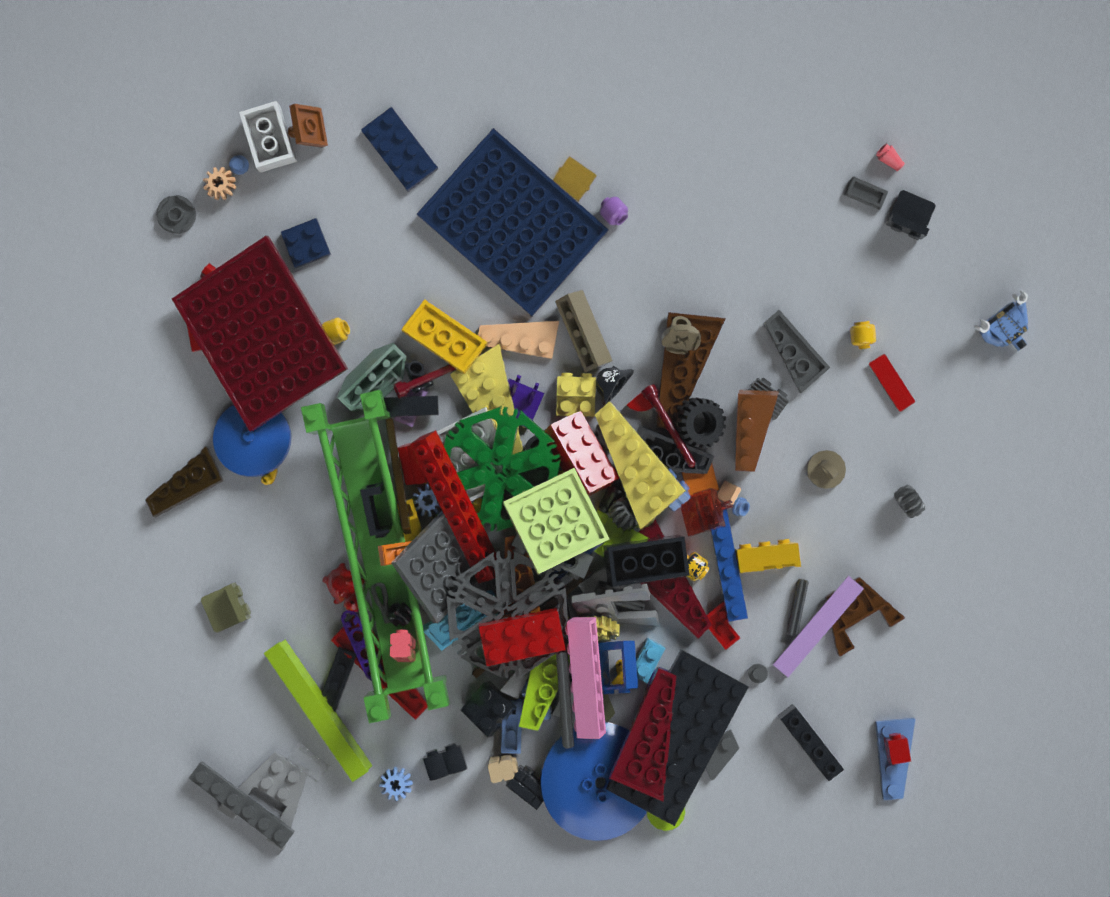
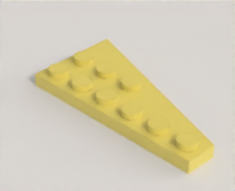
M500 344L477 357L465 374L459 370L450 374L472 413L485 407L489 411L502 406V415L504 407H508L507 413L513 415L514 405ZM492 419L493 422H494V424H495V426H496V428H497V422H496V420H495V419ZM517 430L513 454L524 451L519 430Z
M608 402L595 414V417L639 528L642 530L686 490L611 402Z

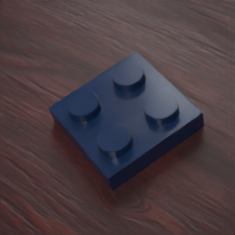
M317 218L281 231L295 269L331 255Z

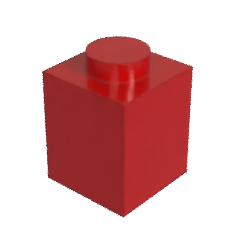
M901 733L889 734L888 738H884L887 761L891 765L911 762L907 737L901 735Z

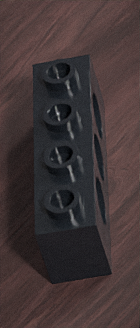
M793 704L777 715L828 781H831L844 770Z

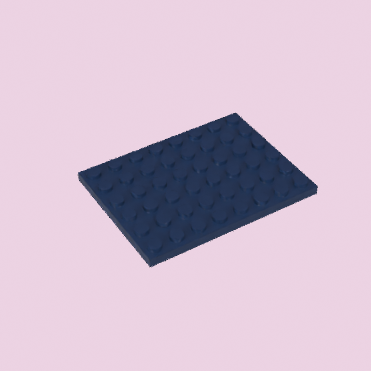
M494 128L417 213L418 217L532 317L609 231L607 227Z

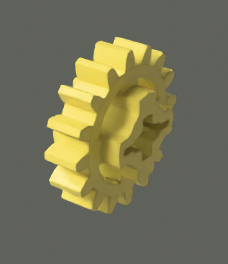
M594 616L597 623L598 642H610L611 639L616 640V637H619L620 624H617V621H612V618L606 616Z

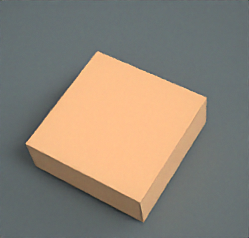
M724 480L716 498L733 506L741 488Z

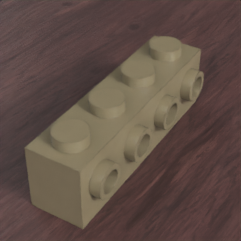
M583 290L569 293L556 300L555 303L584 371L588 372L612 362L611 355Z

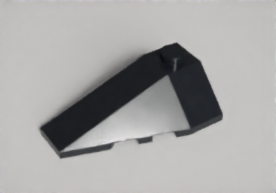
M642 425L638 428V435L667 469L670 468L674 472L708 473L715 457L714 455L685 444L695 461V466L689 467L672 437Z

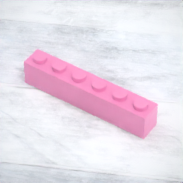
M573 617L567 622L565 632L569 640L567 652L570 655L569 673L572 674L570 688L574 697L572 703V710L575 712L574 730L577 732V738L600 739L606 733L596 617Z

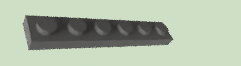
M203 761L198 764L189 776L191 781L280 848H283L295 831Z

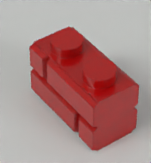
M411 443L399 446L398 452L405 484L413 485L428 482L410 446Z

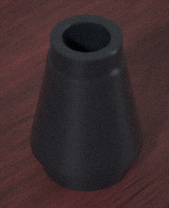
M612 484L611 487L608 486L598 507L603 512L608 513V509L613 502L619 498H624L625 492L617 485Z

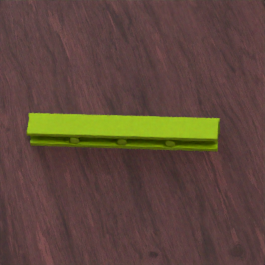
M286 639L264 652L268 661L351 781L354 782L366 774L373 765L338 714L333 711V707H330L326 697H323L322 691Z

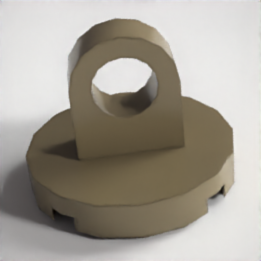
M675 317L672 320L671 326L662 333V345L671 353L686 354L689 350L693 349L694 351L700 346L701 335L695 327L691 326L690 321L686 317Z
M819 451L812 455L808 461L807 476L819 488H834L845 477V462L834 451Z

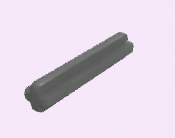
M798 579L787 630V634L791 636H797L809 584L804 579Z
M597 586L594 592L596 593L595 595L605 594V590L609 589ZM641 600L614 601V604L635 611H642L645 607Z

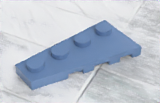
M915 718L875 721L882 799H903L909 762L891 765L887 761L884 738H888L889 734L901 733V735L907 737L911 752Z

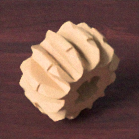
M213 167V174L209 171L206 173L209 178H203V181L207 183L203 188L208 191L207 195L209 197L214 196L215 200H219L221 196L223 200H226L227 193L233 196L230 190L236 189V186L232 184L236 181V178L231 177L232 172L230 170L226 171L224 167H221L218 171L216 167ZM222 181L223 185L220 184L218 187L216 184Z

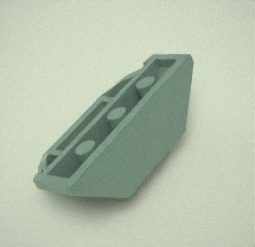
M394 343L373 350L346 376L337 398L350 411H354L356 409H363L360 394L381 390L383 397H386L394 389L393 384L403 380L407 356Z

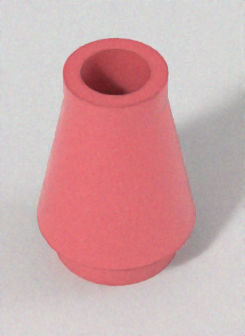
M887 143L876 153L879 161L890 166L895 171H899L905 164L893 146H889Z

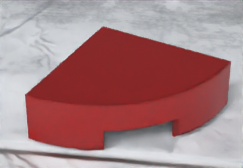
M642 393L638 394L627 404V407L638 412L648 411L653 408L652 404L644 398Z

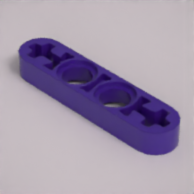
M346 610L341 615V622L365 676L372 681L369 674V665L365 666V663H369L368 659H364L361 656L362 649L366 648L364 637L359 642L353 638L355 631L358 630L363 633L358 612ZM347 613L355 616L353 623L354 625L359 623L360 627L349 630L352 624L350 621L346 622L345 620L348 617ZM379 662L378 667L383 672V667L381 665V662Z

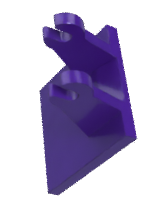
M517 375L516 381L509 378L508 382L514 409H518L517 418L520 415V410H522L533 420L545 393L538 391L539 383L537 382L534 388L520 383V375Z

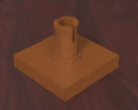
M300 104L290 105L293 126L288 127V134L290 137L295 138L296 144L321 148L328 146L322 109Z

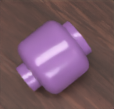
M607 197L602 201L600 215L610 225H621L628 218V207L618 197Z

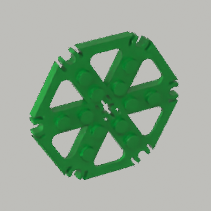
M502 406L459 420L462 424L458 422L455 424L459 432L455 433L453 430H449V435H446L444 448L449 458L452 448L458 446L478 464V466L459 471L457 474L465 490L486 484L481 510L477 515L482 521L483 527H485V523H490V531H494L497 524L496 532L514 526L511 519L504 520L500 516L505 490L515 497L534 487L519 473L546 466L549 469L548 480L558 476L561 460L553 461V459L559 458L560 454L553 455L551 453V449L557 447V444L547 445L555 440L522 410H520V415L517 418L518 409H514L513 415H509L507 413L508 407H504L502 415ZM487 419L496 420L497 429L493 449L472 431L473 424ZM523 425L539 439V445L513 454L518 426ZM495 465L503 466V474L501 472H499L498 474L495 472Z

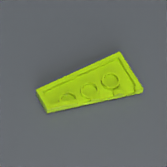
M556 654L530 671L519 727L539 730L558 691ZM568 655V664H570V656H569V655Z

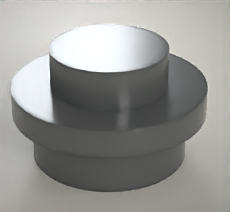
M753 664L748 670V676L752 682L762 683L766 680L768 671L762 664Z

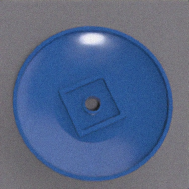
M605 722L606 733L600 739L577 738V732L573 728L574 747L572 748L563 747L562 736H560L548 751L541 770V794L549 814L565 831L586 840L602 841L621 836L634 828L647 813V811L606 789L610 781L609 774L629 731L620 725ZM604 777L605 785L601 788L596 787V779Z

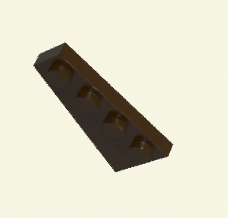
M205 446L195 458L193 457L187 462L186 466L174 473L170 480L163 483L145 499L153 517L171 510L224 481L208 447Z

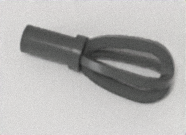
M378 582L371 586V594L377 606L380 607L379 610H381L384 623L386 624L390 622L387 618L389 616L388 594L386 586ZM376 586L381 588L383 605L378 598Z

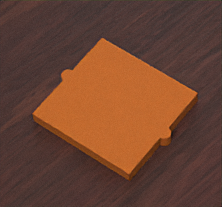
M712 464L707 474L681 472L683 481L690 488L688 490L690 498L700 495L706 496L707 493L719 491Z

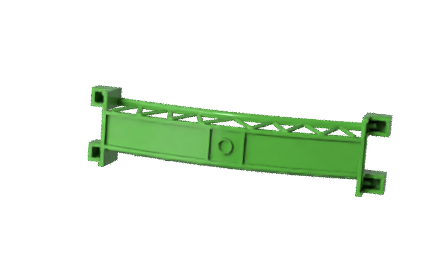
M381 390L360 394L365 417L335 424H328L324 404L318 403L301 407L306 433L318 434L350 565L374 690L369 691L364 697L369 723L388 720L391 717L387 698L391 693L423 687L428 710L446 707L450 704L446 687L447 676L432 677L418 601L392 564L385 566L380 564L378 546L405 542L377 423L379 420L390 418L389 412L386 411ZM332 431L333 435L329 444L327 432ZM334 444H336L340 462L332 455ZM335 464L339 467V475H338V476H337ZM342 476H344L348 495L341 490ZM383 482L385 490L381 494L373 495L379 526L392 524L393 527L386 537L375 538V536L369 535L360 489L364 485ZM343 498L348 502L346 509H345V505H344ZM350 509H352L355 527L348 521ZM350 529H351L352 532L355 534V543H354V544H353V540H352V535H351ZM358 540L366 575L357 560ZM360 573H361L363 579H364L365 582H366V583H365V586H364V589H363V586H362V581H361ZM381 582L386 586L389 608L394 603L401 605L402 602H405L410 607L412 618L407 625L401 626L399 624L395 627L391 622L384 623L381 610H379L380 607L377 606L371 594V586L373 584ZM376 586L378 598L383 605L381 588ZM368 588L370 591L373 609L365 599ZM367 609H368L369 612L372 614V617H371V620H370V621H369V616H368V611H367ZM375 621H376V627H377L379 642H378V640L376 639V637L374 636V634L372 633V628H373V625H374V622H375ZM396 630H408V633H411V636L416 639V649H414L416 651V661L397 662L390 656V647L392 646L390 644V635L396 633ZM374 643H375V645L377 646V648L379 649V650H378L377 657H376V653H375ZM381 655L383 659L385 675L378 667ZM380 677L387 683V688L382 689Z

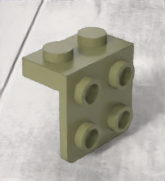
M236 582L201 598V603L216 633L251 618V610L248 604L244 602L242 589Z

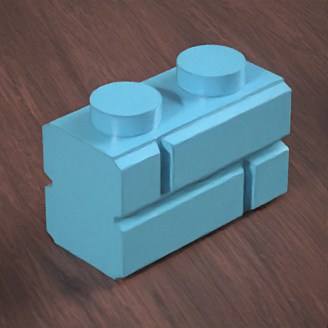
M646 638L636 657L637 678L648 683L666 649L663 645L649 638Z

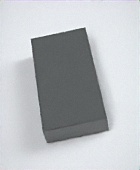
M854 176L851 178L845 192V196L878 210L882 208L888 194L887 190Z

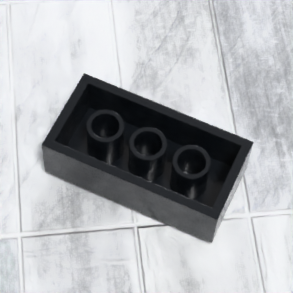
M672 535L603 546L607 583L612 587L689 576L685 536Z

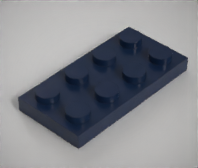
M392 107L361 129L362 133L407 192L438 170L436 164Z

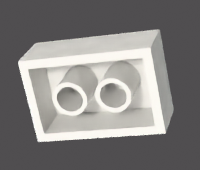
M277 101L239 112L255 166L260 173L297 162L285 119Z

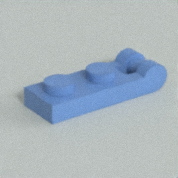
M518 698L517 700H510L517 707L516 713H512L508 719L502 720L501 753L521 754L522 727H519L522 714L523 698Z

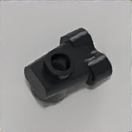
M417 360L405 364V370L410 381L426 374L423 364ZM431 380L411 390L415 394L432 386L434 382Z

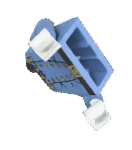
M1020 290L1021 294L1019 297L1014 293L1012 298L1016 303L1011 302L988 320L980 319L982 323L980 326H974V329L980 332L986 343L997 347H1005L1012 343L1017 351L1027 345L1021 336L1028 330L1026 307L1028 295Z

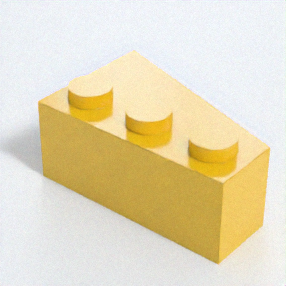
M780 539L778 544H770V541L758 542L759 546L751 547V543L741 544L738 549H735L739 573L775 568L783 569V567L791 566L801 567L799 545L796 542H790L789 539Z

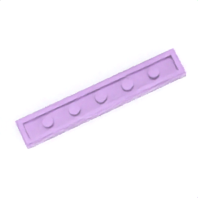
M847 576L773 665L789 677L864 588L850 576Z

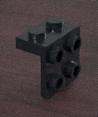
M902 190L898 194L886 225L890 226L894 231L904 232L913 239L921 240L928 234L929 228L927 226L936 205L929 200Z

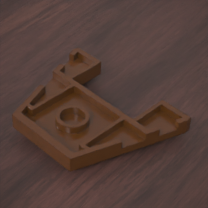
M860 577L853 580L864 589L831 627L838 656H842L855 648L845 630L878 610L888 627H892L905 619L901 613ZM835 591L825 596L826 601Z

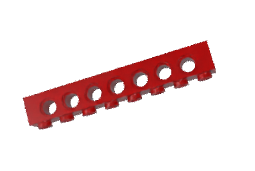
M435 430L420 436L410 446L470 567L494 552V559L497 560L496 552L437 431ZM486 566L474 574L478 584L495 578V570L492 566Z

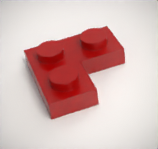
M723 601L710 611L707 617L712 624L708 629L723 648L727 650L740 639V636L728 622ZM701 619L703 623L706 625L707 623L705 619Z

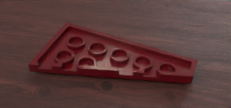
M657 667L609 774V778L664 801L663 791L666 781L665 772L666 763L668 762L676 675Z

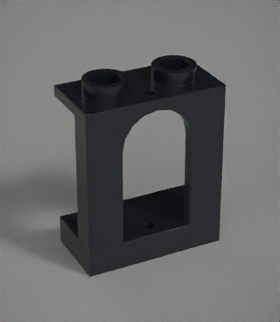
M383 482L364 485L360 489L369 535L375 536V538L386 537L393 527L392 524L379 526L373 495L381 494L385 490Z

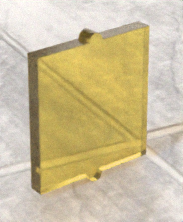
M569 156L564 165L559 167V172L553 181L579 202L585 192L590 190V185L597 175Z

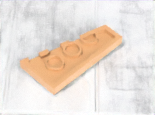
M559 321L480 325L478 336L487 341L486 347L489 348L500 344L501 350L552 359Z

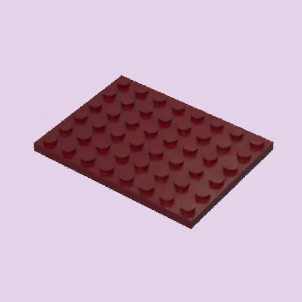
M267 235L172 298L176 308L249 431H254L348 370L345 362L270 237Z

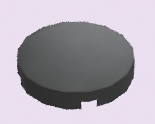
M181 195L168 196L159 203L157 208L158 223L164 230L172 234L187 232L196 220L194 205Z

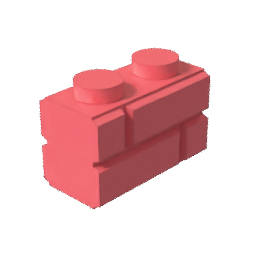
M396 630V633L390 635V644L392 645L390 647V656L397 662L416 661V651H414L416 649V639L411 636V633H408V630Z

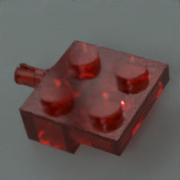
M714 488L693 493V495H690V499L681 505L688 537L725 527L723 510L733 508L732 500L720 502L717 490Z

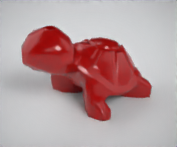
M341 563L329 575L324 576L322 582L327 585L329 592L335 598L333 600L334 604H340L344 601L346 610L359 612L351 571L346 569L345 563Z

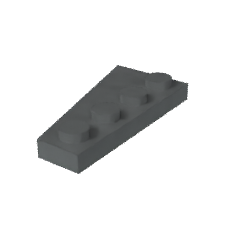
M780 310L764 322L800 393L831 368Z

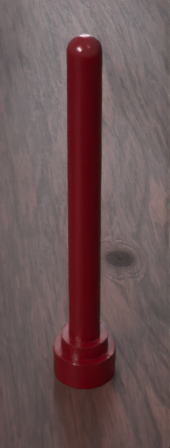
M448 364L407 383L399 381L393 384L394 391L400 399L407 396L411 389L452 372L456 368Z
M654 384L647 386L641 391L642 395L649 402H652L688 466L694 467L695 461L658 399L659 391Z

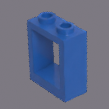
M635 641L598 643L603 694H615L614 690L617 689L619 693H630V689L638 688ZM610 650L622 651L624 684L610 685L608 651Z

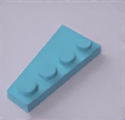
M492 589L487 591V593L497 597ZM462 604L456 608L457 628L464 631L487 615ZM448 613L439 623L430 621L423 625L424 633L441 651L458 639L454 638L450 641Z

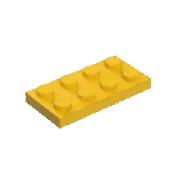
M425 299L401 329L403 333L463 374L467 372L487 345V341Z

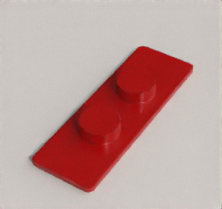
M885 354L869 363V366L899 412L915 403L911 393Z

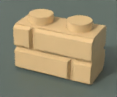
M510 753L502 754L501 757L499 755L490 757L488 770L491 782L497 783L502 782V779L504 781L513 779L515 773L518 772L517 758L513 757Z

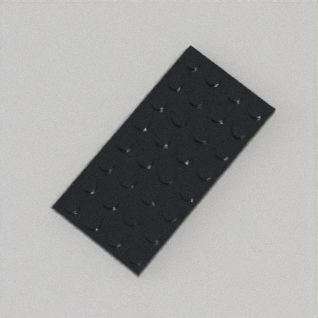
M680 649L668 671L676 675V685L672 704L673 714L670 724L669 753L663 791L664 801L610 779L606 787L613 794L673 826L676 825L749 686Z

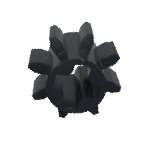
M402 602L401 605L394 603L388 610L389 616L387 618L395 627L399 624L405 626L411 621L412 615L410 613L412 610L405 602Z

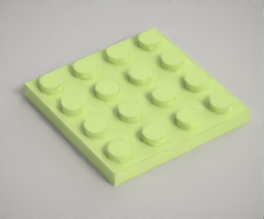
M575 468L503 502L537 574L609 540Z

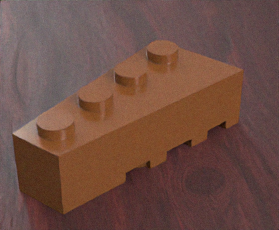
M739 390L735 471L755 472L779 391Z

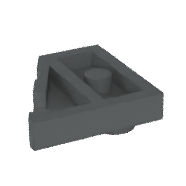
M731 729L724 733L706 766L711 781L718 776L739 750Z

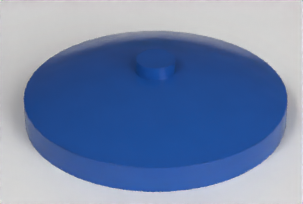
M234 405L223 412L213 432V446L220 462L230 471L245 477L263 476L278 468L289 453L292 439L289 423L282 412L254 431H249Z

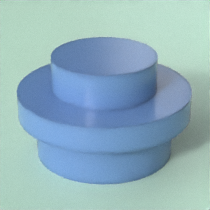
M237 155L230 160L229 167L234 174L242 175L248 171L249 162L244 156Z
M743 497L735 500L732 506L733 514L738 517L745 516L750 509L749 502Z

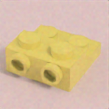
M561 373V376H557L556 416H570L581 411L584 417H595L596 377H592L591 373H581V377H573V373Z

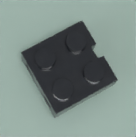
M485 681L460 711L487 737H491L502 725L501 723H496L499 718L502 720L508 719L517 707L491 681Z

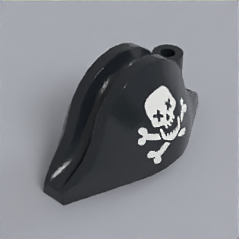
M613 366L612 368H605L598 373L596 389L602 396L604 406L618 394L631 378L634 370H620Z

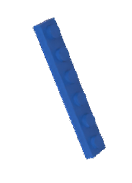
M726 503L707 506V515L728 622L748 619Z

